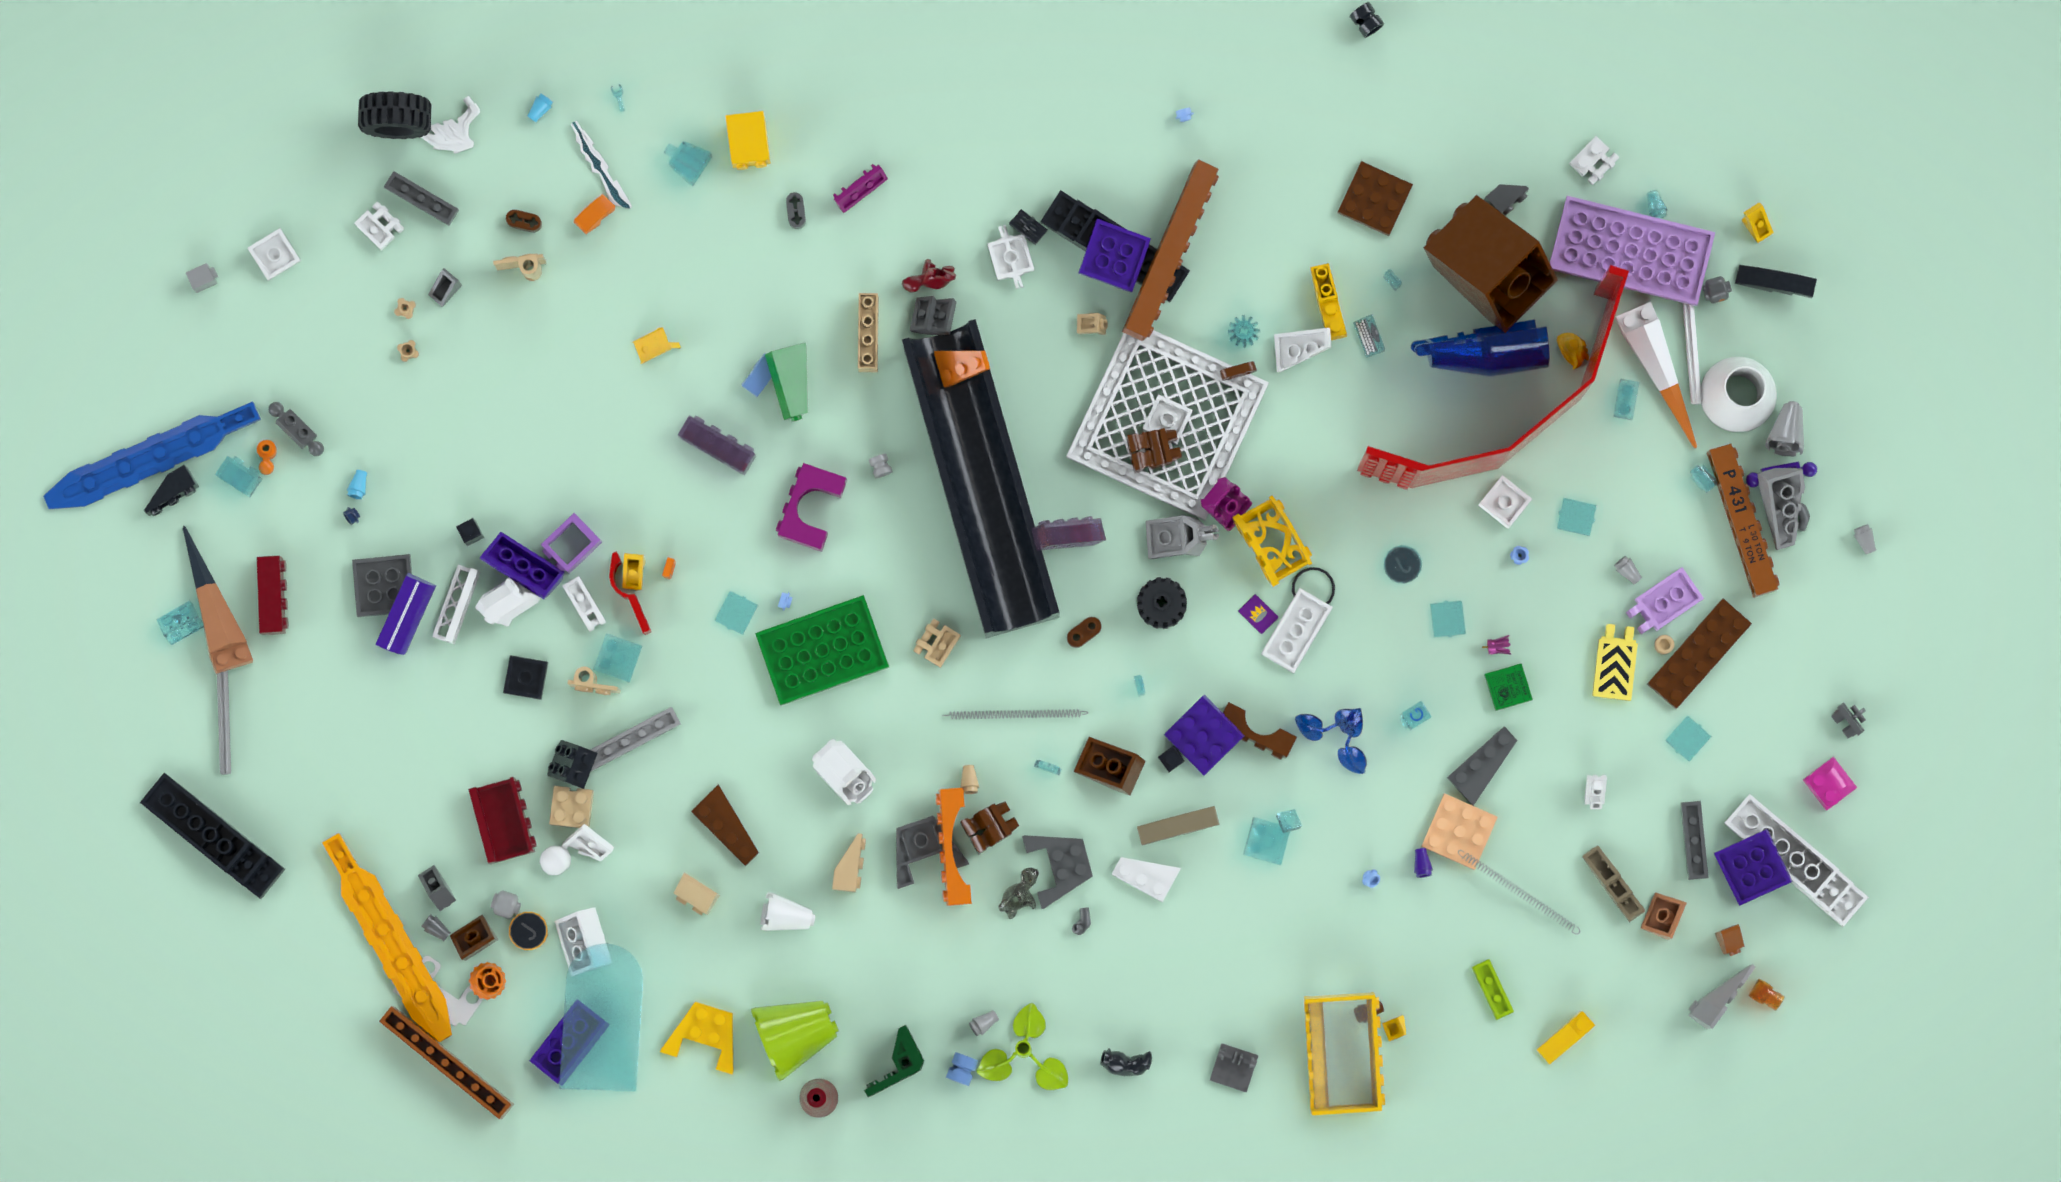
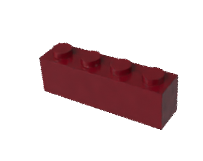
M280 555L257 557L259 633L262 635L286 634V629L289 627L288 617H285L288 601L287 598H284V591H287V581L284 579L286 561Z

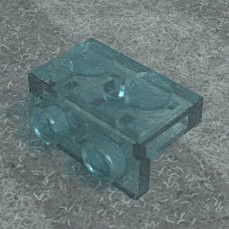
M191 601L156 619L164 637L171 645L203 628V622Z

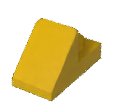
M1760 202L1743 212L1745 217L1742 218V222L1757 243L1774 233L1765 209Z
M624 553L622 588L642 590L643 569L645 566L644 555Z

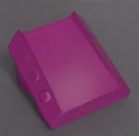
M1223 477L1217 479L1218 482L1204 499L1200 500L1201 506L1227 531H1231L1235 526L1232 517L1238 513L1240 516L1246 513L1252 502L1248 496L1240 491L1238 485Z

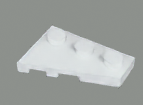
M1121 857L1112 875L1163 902L1181 868Z

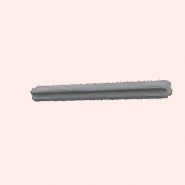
M227 670L217 673L220 774L222 775L231 774Z

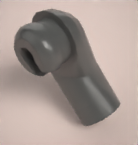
M1801 503V511L1798 513V530L1805 532L1810 514L1806 505Z
M1089 907L1079 909L1081 919L1072 926L1074 934L1081 935L1090 927Z

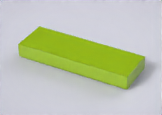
M1490 959L1471 967L1495 1019L1498 1020L1513 1013L1514 1010Z

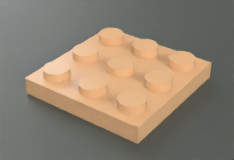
M1444 793L1421 847L1475 870L1476 859L1479 862L1498 817Z

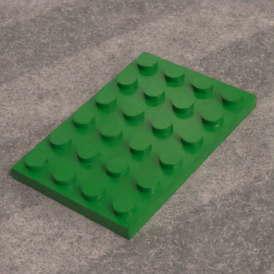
M864 595L755 633L780 706L889 668Z

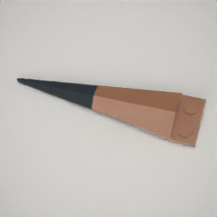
M183 526L209 657L215 673H221L253 663V658L241 629L187 528Z

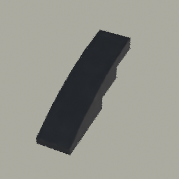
M1739 265L1735 284L1768 292L1775 291L1788 295L1795 294L1807 298H1813L1817 282L1816 278Z

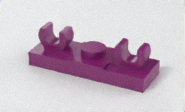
M872 164V170L868 173L864 170V176H861L848 186L847 189L842 187L841 190L843 192L838 196L835 193L833 194L834 201L843 213L888 180L879 164L877 166Z

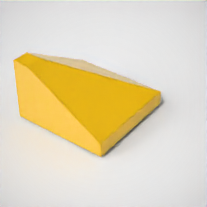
M1403 1015L1382 1023L1389 1041L1406 1035Z

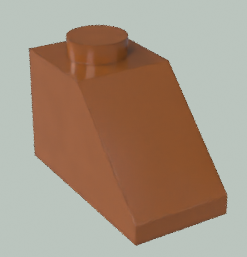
M1739 924L1715 933L1724 955L1729 953L1730 956L1741 952L1740 948L1745 947Z

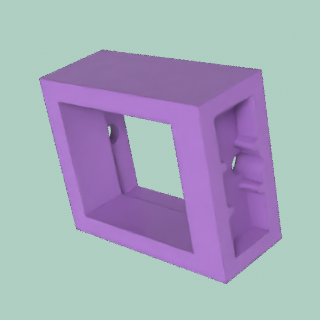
M573 513L541 545L544 547L542 552L549 559L553 557L557 561L555 565L561 571L566 570L570 574L602 541ZM574 523L591 543L567 565L549 545Z

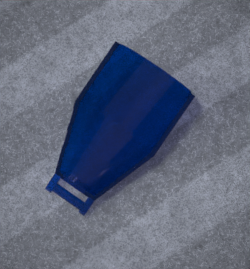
M1535 319L1516 322L1506 333L1498 329L1497 326L1473 329V333L1464 335V332H1458L1457 337L1448 338V335L1413 341L1410 345L1411 350L1418 356L1427 355L1431 368L1486 377L1544 369L1549 367L1550 362L1547 326L1536 328Z

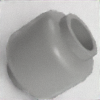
M500 891L498 894L495 893L491 903L494 914L508 919L514 914H518L521 903H518V896L506 891Z

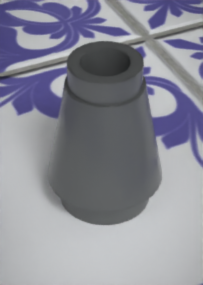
M431 914L421 926L425 929V932L443 941L451 933L437 916L434 917Z

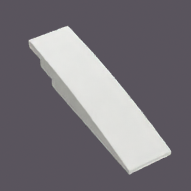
M1749 794L1725 822L1742 840L1767 829L1793 881L1791 883L1842 927L1869 898L1850 879L1842 874L1840 869L1752 795Z

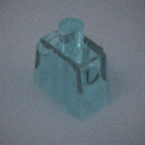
M685 141L678 148L669 143L664 150V153L671 157L669 161L670 167L691 186L695 185L712 158L711 152Z

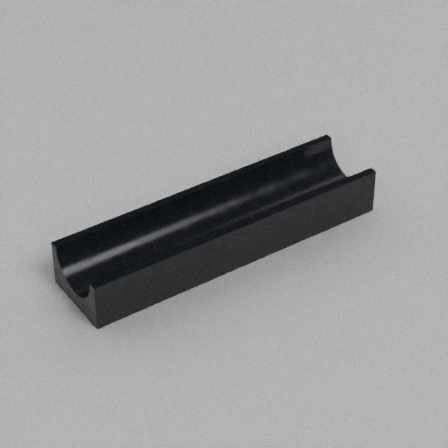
M976 319L970 320L964 326L951 331L950 335H937L922 339H902L903 349L985 638L1059 618L1060 612L1042 549L1037 546L1034 534L1036 528L991 371L989 369L955 385L944 387L934 351H985Z

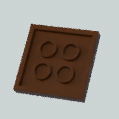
M1361 161L1337 213L1390 236L1413 184Z

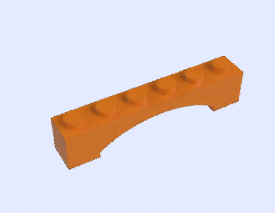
M963 788L939 789V793L935 795L936 805H940V813H937L938 825L941 824L938 840L939 844H942L943 852H940V863H944V871H941V881L945 883L946 889L942 891L943 902H946L947 906L972 904L970 885H966L961 878L952 851L954 822L960 808L965 807Z

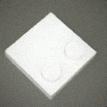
M280 228L248 247V250L268 281L301 261Z
M1502 475L1478 506L1509 529L1532 498Z

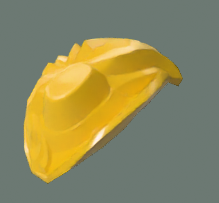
M1562 333L1557 336L1558 347L1566 361L1573 366V369L1581 366L1584 359L1589 360L1586 342L1574 333Z

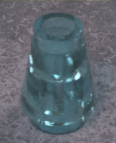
M1658 191L1648 192L1649 216L1660 219L1667 216L1666 211L1668 209Z

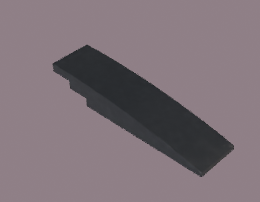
M1062 190L1059 191L1040 221L1041 224L1086 251L1097 219L1124 228L1098 210H1093ZM1150 244L1136 283L1141 286L1157 251ZM1181 265L1179 270H1175L1173 275L1176 277L1171 287L1168 286L1166 291L1168 293L1166 301L1169 303L1190 272L1183 265Z
M166 773L162 774L140 802L259 899L264 897L285 871L283 866Z

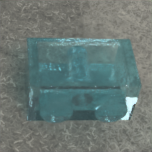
M227 456L215 475L250 498L262 481V478L259 476L260 472L251 466L249 469L243 466L244 461L236 456L233 459Z

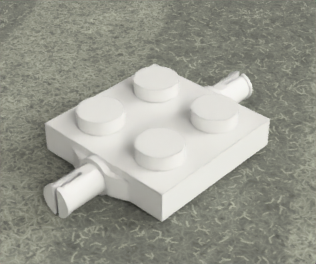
M1003 225V229L1002 226L998 227L1001 238L995 242L987 243L997 280L1013 278L1016 289H1019V285L1020 288L1024 287L1020 276L1034 271V266L1025 237L1022 234L1016 236L1008 235L1006 225Z

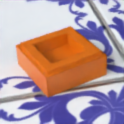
M667 558L662 574L666 579L672 578L676 561L673 558Z

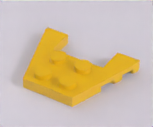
M695 1002L660 1052L678 1057L683 1038L721 1049V1054L716 1070L733 1075V1013Z

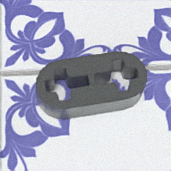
M790 193L786 198L788 221L792 228L801 229L806 223L804 201L799 193ZM793 197L800 200V202H797L798 209H794L793 203H790V201H793ZM795 213H798L799 218L802 219L798 225L792 221L795 219Z

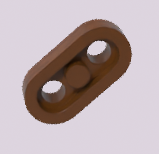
M1088 617L1068 632V644L1073 648L1082 647L1100 633V620L1096 617ZM1094 623L1096 627L1089 629L1088 625ZM1075 634H1078L1080 636V640H1073V636Z

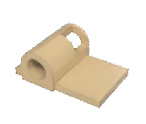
M525 254L518 258L516 256L505 257L502 260L493 261L497 271L520 268V271L527 280L535 281L540 278L542 274L541 264H546V259L543 254ZM534 266L532 270L527 271L529 267Z
M588 667L578 668L574 675V681L568 680L567 683L571 687H575L574 690L593 693L595 690V693L611 695V693L620 694L621 692L618 687L597 684L596 674ZM590 674L589 680L582 682L583 676Z

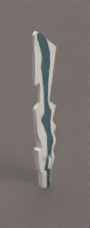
M577 121L571 123V126L576 134V142L580 144V150L585 155V160L591 163L592 172L600 174L609 200L616 206L630 209L632 205L618 181L615 180L613 182L607 171L609 166L600 153L594 149V143L588 134L580 127Z

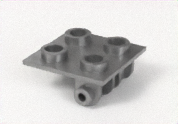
M1221 1043L1210 1081L1247 1092L1258 1055Z

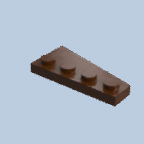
M718 784L691 812L747 866L759 854V851Z

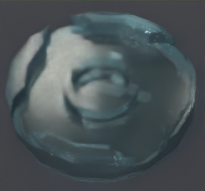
M1400 545L1392 548L1387 553L1383 567L1390 580L1406 584L1418 577L1422 568V560L1415 549Z

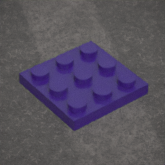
M1097 219L1078 274L1132 293L1151 238Z
M1205 694L1164 734L1203 776L1244 737L1241 731Z
M1767 829L1714 853L1739 906L1793 882Z

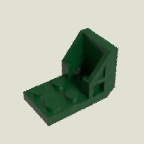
M907 1025L898 1029L892 1060L898 1073L892 1071L884 1075L885 1080L881 1082L875 1080L867 1084V1089L864 1090L867 1097H871L921 1071L924 1058ZM908 1059L909 1063L903 1066L902 1061Z

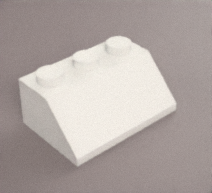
M595 907L577 911L555 921L571 976L612 963Z

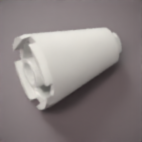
M767 893L766 898L769 901L768 904L764 903L760 922V925L763 926L761 930L809 929L810 926L814 925L815 914H812L811 909L777 894Z

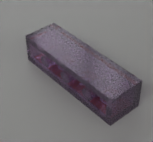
M689 415L678 433V437L745 476L756 458V454L753 452L754 449L747 444L740 445L737 443L738 440L729 434L726 437L714 425H711V427L705 425V421L696 415L693 418Z
M1092 516L1084 517L1081 520L1078 517L1068 519L1067 521L1058 519L1050 523V520L1039 522V526L1032 528L1037 551L1094 546L1106 541L1101 518L1093 519Z

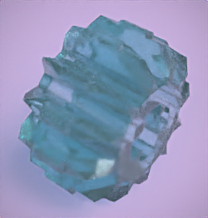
M1242 315L1241 321L1235 317V323L1230 322L1229 326L1232 329L1228 330V334L1233 335L1230 337V341L1237 340L1235 346H1239L1240 342H1242L1243 348H1246V342L1252 346L1254 344L1253 340L1259 339L1256 334L1260 333V329L1255 328L1258 322L1251 324L1253 317L1250 316L1248 321H1246L1245 315ZM1241 328L1244 330L1248 329L1247 335L1244 333L1240 334Z

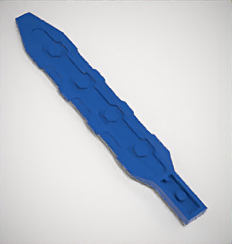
M253 401L218 417L198 415L182 422L180 426L164 433L150 436L147 440L127 449L118 450L100 461L70 471L44 495L48 509L85 507L124 487L128 488L138 484L140 480L156 473L170 470L175 465L188 459L202 456L215 450L226 435L260 421V415Z

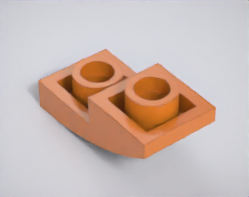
M602 194L574 219V223L585 234H588L600 225L602 219L615 211V205Z

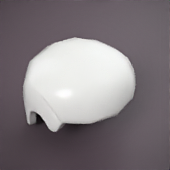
M551 846L541 854L540 865L542 870L548 875H560L570 867L571 856L569 851L561 846Z

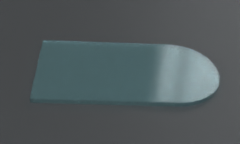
M604 943L590 946L581 951L569 966L565 987L559 1089L636 1091L643 974L635 957L618 945Z

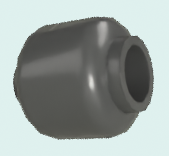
M1722 276L1708 279L1705 285L1702 286L1706 301L1709 300L1712 304L1727 300L1729 292H1732L1730 282H1725Z

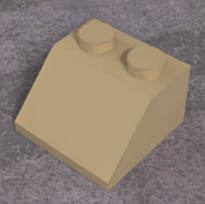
M685 872L674 891V894L677 895L676 900L684 905L687 902L694 906L692 910L701 916L703 913L709 914L720 896Z

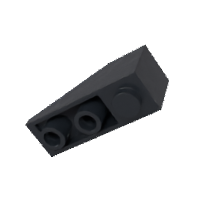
M183 465L167 474L144 509L147 515L156 516L163 511L164 507L168 505L173 506L179 502L181 497H187L196 492L195 489L199 485L187 466Z

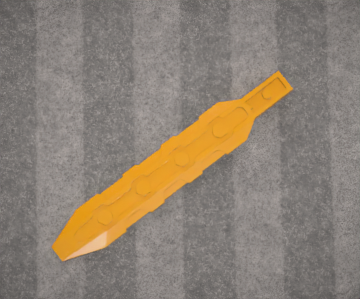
M340 833L322 842L341 875L342 898L350 912L354 913L364 931L363 934L366 940L374 948L383 964L382 968L402 997V1003L410 1017L438 1042L450 1037L452 1030L446 999L422 962L423 958L419 951L413 946L403 929L404 925L399 916L394 913L387 901L384 890L376 876L358 866Z

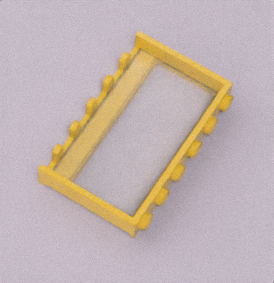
M1374 992L1304 996L1310 1110L1312 1115L1382 1111V1105H1385V1094H1381V1086H1384V1076L1380 1074V1067H1383L1382 1055H1379L1378 1047H1382V1040L1377 1032V1028H1381L1380 1016L1376 1015V1009H1379L1380 1005L1379 997H1375Z

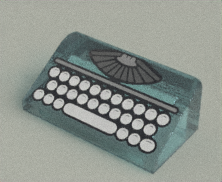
M1372 314L1353 322L1366 358L1385 351Z

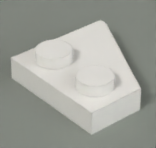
M585 824L568 837L561 846L564 849H567L568 846L578 849L579 854L590 856L599 861H602L614 849L610 843Z

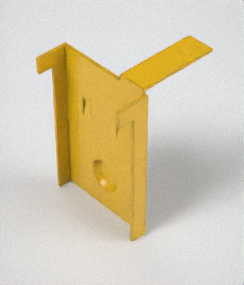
M659 327L655 331L632 342L639 355L640 364L672 348H681L679 342H668L663 327Z

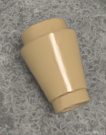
M974 765L963 766L960 788H963L964 794L978 793L979 784Z

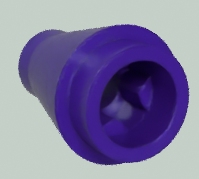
M1426 848L1416 849L1414 873H1416L1417 878L1432 876L1433 868Z

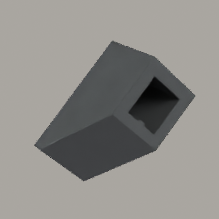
M1499 184L1484 200L1506 216L1514 209L1512 205L1516 202L1520 204L1527 198L1528 195L1526 193L1529 188L1520 185Z

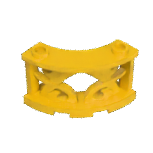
M1270 496L1269 500L1241 516L1238 513L1232 518L1237 530L1249 548L1252 547L1255 552V558L1265 578L1274 587L1279 584L1281 579L1306 565H1311L1310 557L1312 554L1307 546L1304 547L1296 530L1283 511L1285 508L1280 500L1276 501L1273 496ZM1271 509L1275 511L1276 515L1274 517H1270L1268 512L1266 520L1262 519L1261 515ZM1256 517L1258 518V521L1249 522L1255 519ZM1279 518L1282 520L1284 525L1277 522ZM1258 527L1262 529L1261 537L1254 535L1255 531H1260ZM1266 527L1285 533L1281 553L1273 547L1261 548L1260 544L1266 537ZM1291 536L1296 545H1290ZM1298 551L1301 559L1289 564L1285 559L1286 556L1290 559H1295L1292 552ZM1269 552H1273L1278 556V558L1276 559V557L1273 556V559H1269L1267 557V554ZM1284 563L1286 567L1276 572L1281 564Z

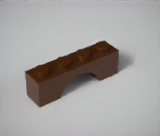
M1228 702L1223 714L1244 735L1241 739L1242 741L1247 742L1249 740L1255 743L1254 747L1262 751L1265 749L1271 751V755L1277 759L1287 758L1297 736L1281 728L1270 735L1257 734L1247 725L1245 718L1246 710Z

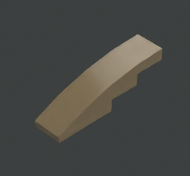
M1215 806L1137 826L1141 844L1146 845L1220 824Z
M1598 845L1582 856L1595 877L1629 922L1645 912L1643 906L1633 895L1632 890L1622 879L1621 874Z

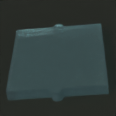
M1563 498L1561 511L1558 512L1560 516L1557 529L1590 536L1592 524L1595 522L1594 515L1597 505Z
M730 591L715 621L726 626L728 630L732 629L743 635L758 605L747 600L745 596L741 597Z
M1445 600L1443 603L1430 604L1434 637L1448 636L1451 638L1452 635L1466 634L1462 601L1448 602Z
M1686 716L1665 741L1675 749L1676 753H1680L1690 762L1712 736L1701 728V724H1697L1689 716Z

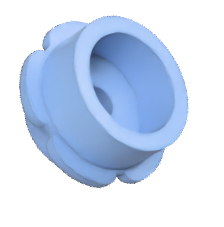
M1190 107L1176 111L1177 117L1175 118L1180 119V122L1191 120V116L1194 113L1191 112Z
M1516 546L1510 553V557L1514 560L1515 564L1521 565L1529 560V551L1525 547Z
M782 592L778 607L783 608V611L785 607L790 608L793 597L789 596V592L788 594Z
M1375 869L1368 870L1363 874V885L1373 888L1380 882V876Z

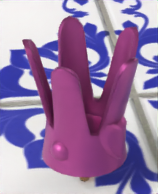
M1509 635L1495 640L1487 639V646H1482V648H1488V654L1500 653L1511 655L1510 650L1505 649V647L1511 645L1508 642L1509 638H1507Z

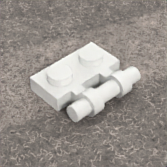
M1595 136L1569 164L1582 177L1589 172L1592 176L1588 181L1593 185L1597 180L1600 181L1604 177L1603 174L1609 168L1612 169L1615 166L1619 156L1613 153L1610 157H1607L1605 154L1610 148ZM1599 160H1601L1603 164L1599 169L1593 167Z
M376 202L373 208L377 212L372 215L367 210L354 224L382 251L395 238L390 232L395 229L398 233H401L404 227L400 224L398 218H394L388 212L389 210L385 206ZM382 217L388 222L385 227L378 221Z

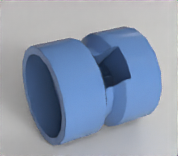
M955 1052L952 1059L953 1067H949L946 1078L969 1086L973 1077L971 1072L975 1071L978 1060Z

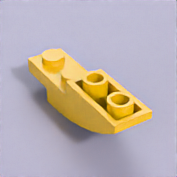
M1329 263L1310 267L1323 326L1330 328L1331 341L1347 337Z

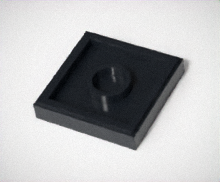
M510 655L503 693L542 700L549 662Z

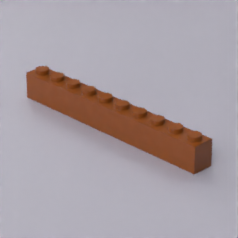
M1199 159L1194 163L1123 327V333L1140 341L1151 336L1154 329L1152 327L1153 321H1157L1161 313L1159 307L1161 303H1165L1168 297V293H1166L1168 286L1171 287L1175 281L1174 272L1176 269L1179 270L1183 262L1180 258L1183 253L1187 252L1190 246L1188 242L1189 237L1193 236L1196 232L1197 226L1195 223L1197 219H1201L1205 210L1202 207L1211 197L1212 192H1209L1211 186H1215L1218 181V168Z

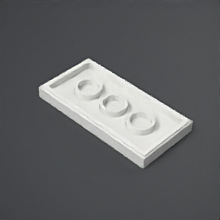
M1299 588L1261 655L1295 673L1333 607Z

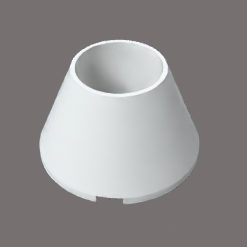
M1730 357L1723 359L1713 365L1702 380V408L1707 417L1724 430L1747 432L1756 429L1770 417L1775 408L1777 399L1775 382L1763 365L1750 358ZM1742 376L1749 379L1757 391L1755 404L1741 406L1733 402L1726 390L1728 378Z

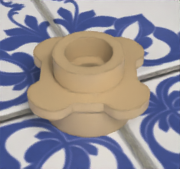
M404 298L398 299V307L394 311L395 315L411 319L416 303L414 301H406Z
M413 340L399 344L397 347L401 354V360L404 362L419 356V352L415 348L416 343Z

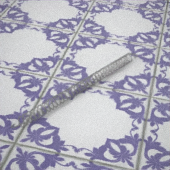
M1048 709L1049 716H1050V711H1049V709ZM1059 709V711H1060V709ZM1064 709L1062 710V715L1064 713ZM1066 709L1068 718H1069V716H1070V711H1071V709L1069 710V715H1068V710ZM1073 709V714L1075 713V709ZM1077 709L1079 715V710ZM990 710V712H991V710ZM997 710V714L999 716V711ZM1001 710V712H1000V717H999V719L1001 718L1002 710ZM1008 710L1009 717H1010V711ZM1013 710L1011 711V717H1012ZM1015 710V715L1019 718V712L1017 715V710ZM1019 710V712H1020V710ZM1024 710L1022 711V716H1023ZM1026 710V714L1028 715V711ZM1031 710L1029 711V716H1028V718L1030 717V712H1031ZM1033 710V715L1035 714V718H1037V713L1035 714V710ZM1037 710L1039 718L1041 717L1042 710L1040 711V716L1039 711ZM1044 710V714H1046V718H1047V717H1048V712H1047V714H1046V710ZM1051 710V716H1052L1053 710ZM1055 710V713H1056V714H1057V710ZM950 711V713H951V711ZM955 711L953 712V718L955 715ZM957 711V715H958V717H959V719H960V718H961V713H960V717H959V712ZM961 711V713H962V711ZM964 711V717L966 715V711ZM968 711V714H969V717H970V712ZM973 711L971 712L970 719L972 718ZM975 711V716L979 719V713L977 716V711ZM979 711L981 717V712ZM982 711V717H983L984 711ZM986 711V715L988 716V719H989V718H990V712H989V716H988V711ZM993 711V716L995 714V711ZM1004 711V716L1006 715V718H1008V713L1006 715V711ZM1058 711L1057 718L1059 717V711ZM1060 711V716H1061V718H1062L1061 711ZM1071 711V716L1073 717V714H1072V711ZM1080 711L1079 717L1081 716V712H1087V711ZM991 712V718L993 719V717H992V712ZM1020 712V717L1022 718L1021 712ZM1031 712V717L1033 718L1032 712ZM1042 712V717L1044 718V715H1043V712ZM1077 712L1075 713V717H1077ZM1088 712L1086 714H1088ZM951 713V718H952V713ZM962 713V718L964 719L963 713ZM1002 713V718L1004 719V716H1003V713ZM1013 713V718H1015L1014 713ZM1053 713V717L1055 718V714ZM1064 713V717H1066V713ZM949 714V715H942V716H950V714ZM968 714L966 716V719H968ZM973 714V718L975 719V716ZM984 714V718L986 719V715ZM997 714L995 715V718H997ZM1024 714V718H1026V714ZM1082 714V715H1086V714ZM955 715V719H957V715ZM1050 716V718H1051V716ZM981 717V719H982V717ZM1010 717V719H1011V717ZM952 718V720H953V718Z
M1485 865L1486 869L1484 873L1487 869H1489L1487 875L1490 873V871H1492L1490 877L1495 873L1493 877L1494 879L1498 874H1496V871L1493 872V869L1490 870V867L1487 868V865ZM1542 904V905H1544L1543 909H1544L1545 907H1547L1545 913L1547 912L1548 909H1550L1548 915L1550 914L1551 911H1553L1551 917L1553 916V914L1556 913L1554 919L1559 915L1557 921L1562 917L1560 923H1561L1564 919H1565V921H1564L1563 925L1567 922V921H1566V918H1563V916H1560V914H1557V912H1554V910H1551V908H1548V906H1545V904Z

